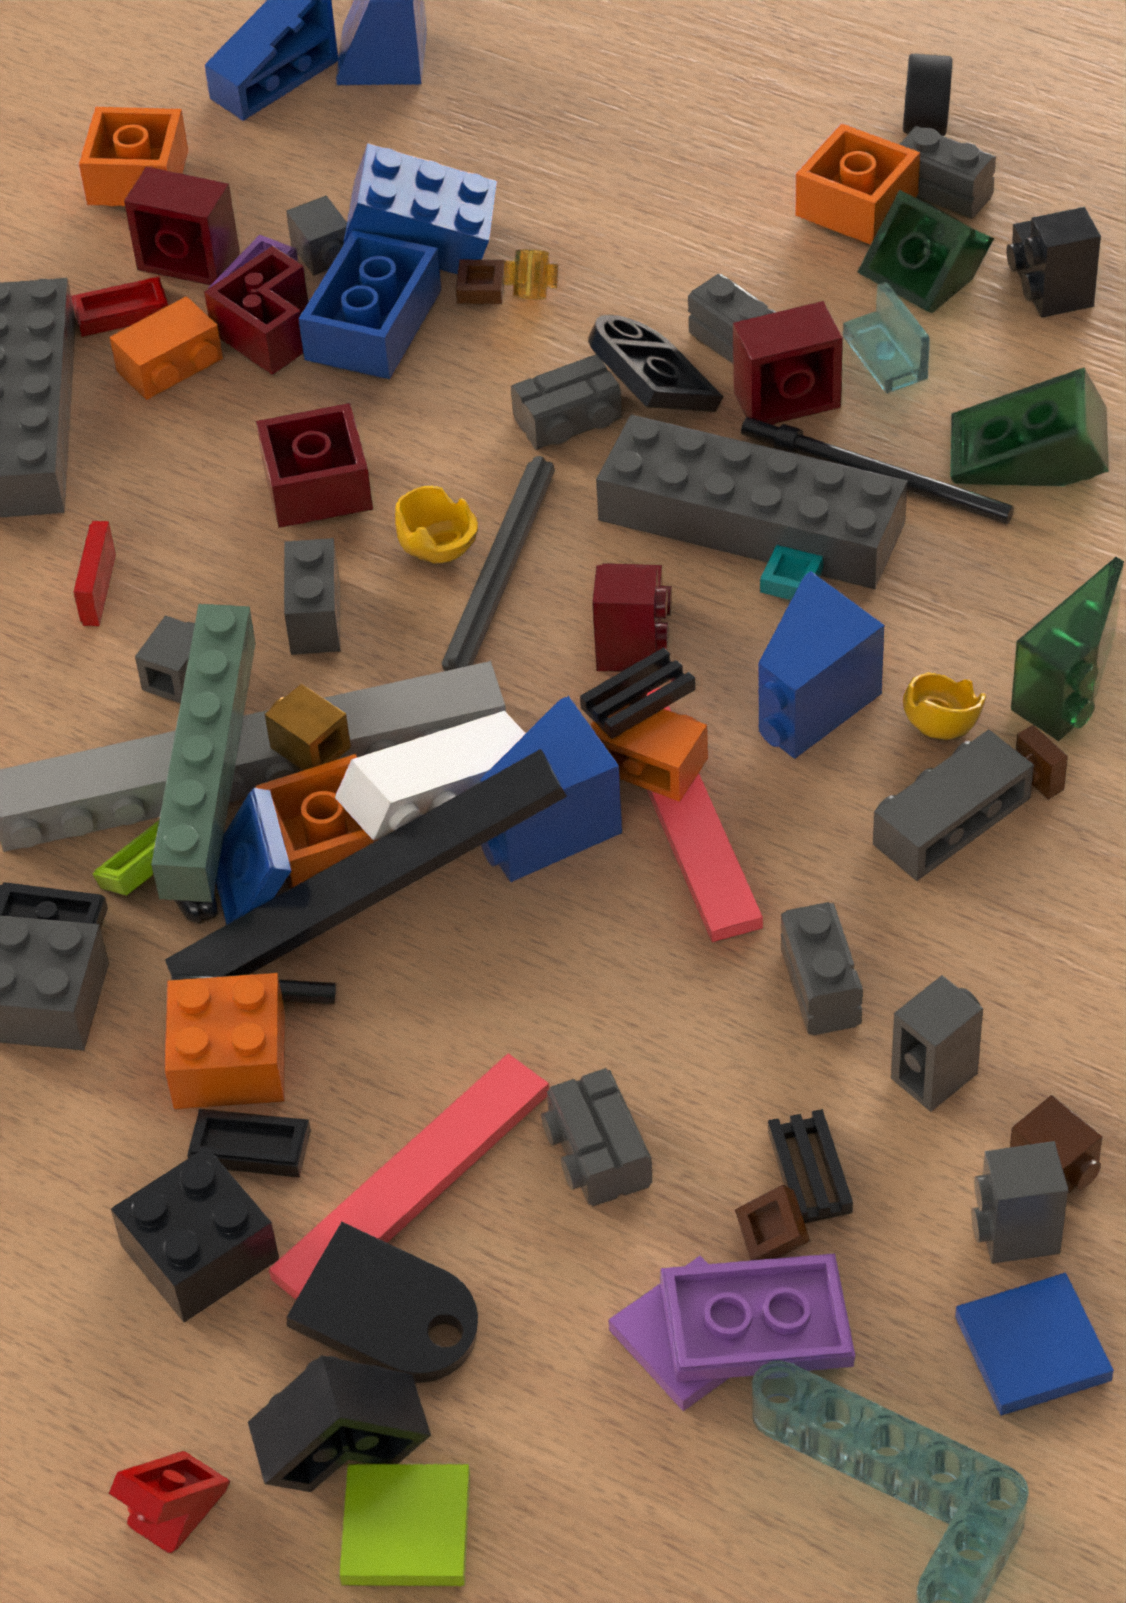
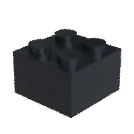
M205 1147L111 1208L122 1248L183 1322L188 1321L279 1260L272 1222L208 1147Z

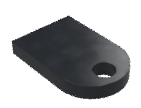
M602 315L596 319L588 336L590 347L646 407L716 412L724 396L667 338L647 325L627 317Z
M342 1221L286 1317L287 1327L366 1365L380 1366L385 1369L412 1374L415 1383L435 1381L457 1370L467 1360L474 1347L478 1326V1313L474 1298L460 1279L438 1266ZM448 1324L455 1327L460 1332L462 1338L453 1346L441 1347L431 1341L428 1333L437 1325Z

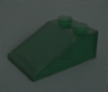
M1085 367L951 413L950 477L954 484L1064 487L1109 472L1107 407Z
M1118 557L1112 559L1016 641L1011 710L1057 741L1061 740L1074 727L1078 729L1084 726L1092 716L1095 708L1094 702L1117 626L1124 561Z

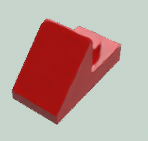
M181 1451L118 1471L108 1494L128 1506L127 1510L130 1514L127 1524L131 1529L167 1553H173L183 1544L227 1491L231 1480L186 1451Z

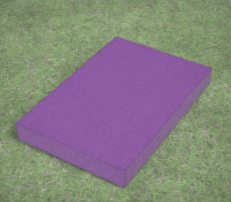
M835 1253L661 1268L660 1284L676 1383L854 1366L855 1351Z

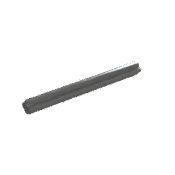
M535 456L532 462H529L526 466L443 658L442 668L444 671L470 666L475 661L555 472L553 463L545 461L543 456Z

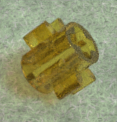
M515 250V261H505L503 283L507 286H513L512 297L544 300L547 299V288H557L558 264H549V252Z

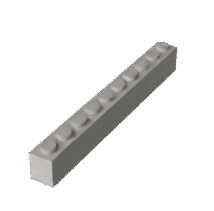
M491 661L324 698L347 715L351 748L340 758L356 754L358 758L502 711L506 712L505 703ZM267 711L244 715L229 802L246 798L249 792L256 788V785L303 771L270 748L264 715ZM175 731L0 769V842L3 852L19 848H29L41 843L82 836L90 832L122 825H132L140 821L160 817Z

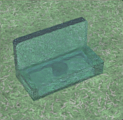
M885 282L877 285L876 311L844 322L843 337L887 394L928 379L930 338L889 284Z

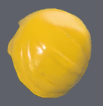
M432 485L418 487L401 496L396 503L395 525L397 538L405 552L416 556L418 559L434 564L450 562L461 557L475 542L478 532L477 517L470 510L465 499L460 498L458 503H454L442 487Z

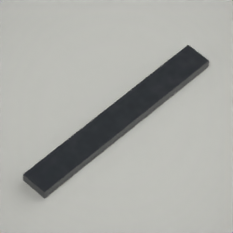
M539 749L166 958L165 962L170 974L212 976L249 975L566 798L567 795L542 749Z

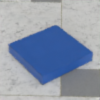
M253 788L223 836L216 884L226 925L272 900L292 871L270 790Z
M1066 1273L956 1306L955 1318L1000 1416L1112 1381L1114 1370Z

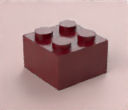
M151 167L144 169L124 200L137 270L211 285L240 254L229 183Z
M824 301L733 323L734 394L745 417L748 416L773 425L841 408L843 337Z
M350 403L256 421L262 462L278 528L373 510L368 467Z

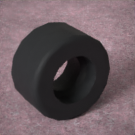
M909 55L903 118V132L905 134H909L917 126L932 128L940 135H946L953 66L951 56Z

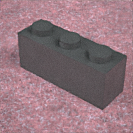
M988 729L973 741L963 742L948 759L935 768L924 770L913 784L896 796L890 795L878 805L874 811L873 845L913 879L918 881L1031 798L1034 764Z

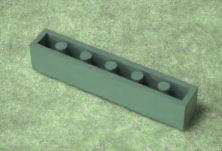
M198 604L151 864L159 899L213 902L256 645L250 606Z

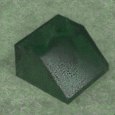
M899 190L857 273L920 308L933 313L973 280L994 238L926 201Z

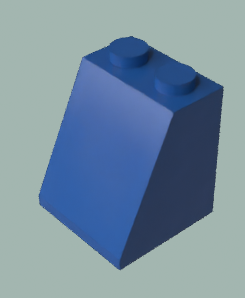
M354 0L343 24L336 74L337 85L422 84L427 38L424 0Z
M811 571L801 580L758 663L759 732L770 745L780 747L794 759L882 694L885 625Z
M569 696L560 699L480 779V782L542 749L567 795L566 798L481 845L490 865L493 867L499 865L510 882L622 833L619 765Z

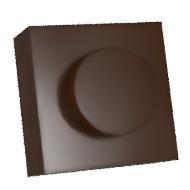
M459 259L455 289L457 304H502L506 276L505 260Z
M1034 725L1018 733L1016 751L1034 764L1032 786L1049 800L1065 788L1068 756Z
M781 1185L735 1209L751 1261L776 1259L810 1242L795 1192L785 1185Z

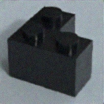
M1085 207L1032 217L1030 221L1013 224L1012 244H1008L1006 248L1007 261L1011 271L1018 272L1022 280L1024 296L1027 301H1033L1041 318L1094 307L1101 235Z
M324 1355L310 1362L297 1378L280 1393L274 1395L269 1400V1403L248 1421L264 1484L305 1492H312L347 1460L368 1464H399L431 1436L412 1374Z

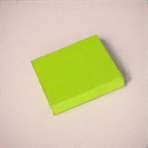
M348 1464L339 1573L341 1586H465L470 1489L469 1464Z

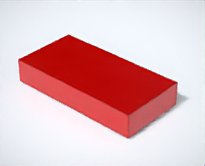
M160 276L71 296L81 337L129 327L168 306Z
M92 521L89 524L73 591L79 619L83 626H100L116 558L109 521Z

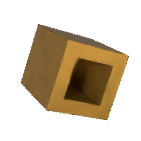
M303 684L297 686L287 696L275 701L270 710L264 714L270 748L302 770L337 760L351 748L346 713Z

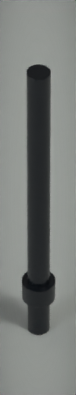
M748 416L742 424V435L774 445V449L798 453L815 459L907 480V491L1008 524L1014 512L1013 505L805 436L802 429L787 424H782L778 427Z

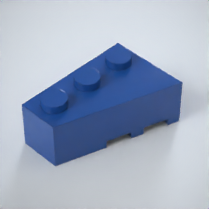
M267 0L204 64L210 99L244 121L338 62L332 1Z

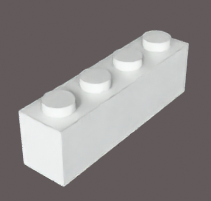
M505 711L352 759L335 799L373 841L380 839L479 784L480 779L526 733Z

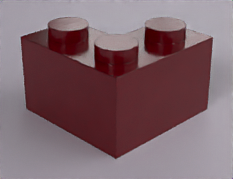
M271 246L204 291L208 316L217 324L219 338L271 375L304 354L299 325V317L308 304L304 266L276 247Z
M611 563L596 565L592 601L596 671L622 672L663 647L668 651L669 624L661 622V619L671 616L672 586L663 585L662 565Z

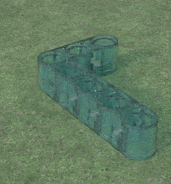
M771 1361L762 1365L755 1372L752 1380L753 1422L759 1431L784 1445L949 1524L919 1579L916 1590V1603H932L936 1600H948L953 1603H984L1023 1532L1029 1495L1028 1485L1023 1476L1015 1469L792 1363ZM773 1396H784L789 1398L790 1401L777 1404L770 1402L768 1399ZM835 1421L843 1424L845 1427L831 1430L824 1428L821 1424ZM889 1447L896 1449L900 1453L894 1456H884L875 1450ZM943 1473L950 1475L956 1480L949 1483H941L932 1479L931 1476ZM1000 1500L1008 1503L1011 1508L997 1510L991 1508L986 1503ZM972 1549L979 1551L985 1557L980 1560H969L963 1558L958 1553L963 1550Z

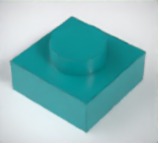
M776 545L761 575L760 592L792 600L801 580L806 574L811 571L818 577L821 576L823 556Z

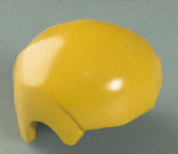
M926 672L911 679L903 696V708L907 718L922 734L931 738L950 740L968 734L975 726L982 713L986 694L980 693L976 697L973 683L970 679L955 682L946 675Z

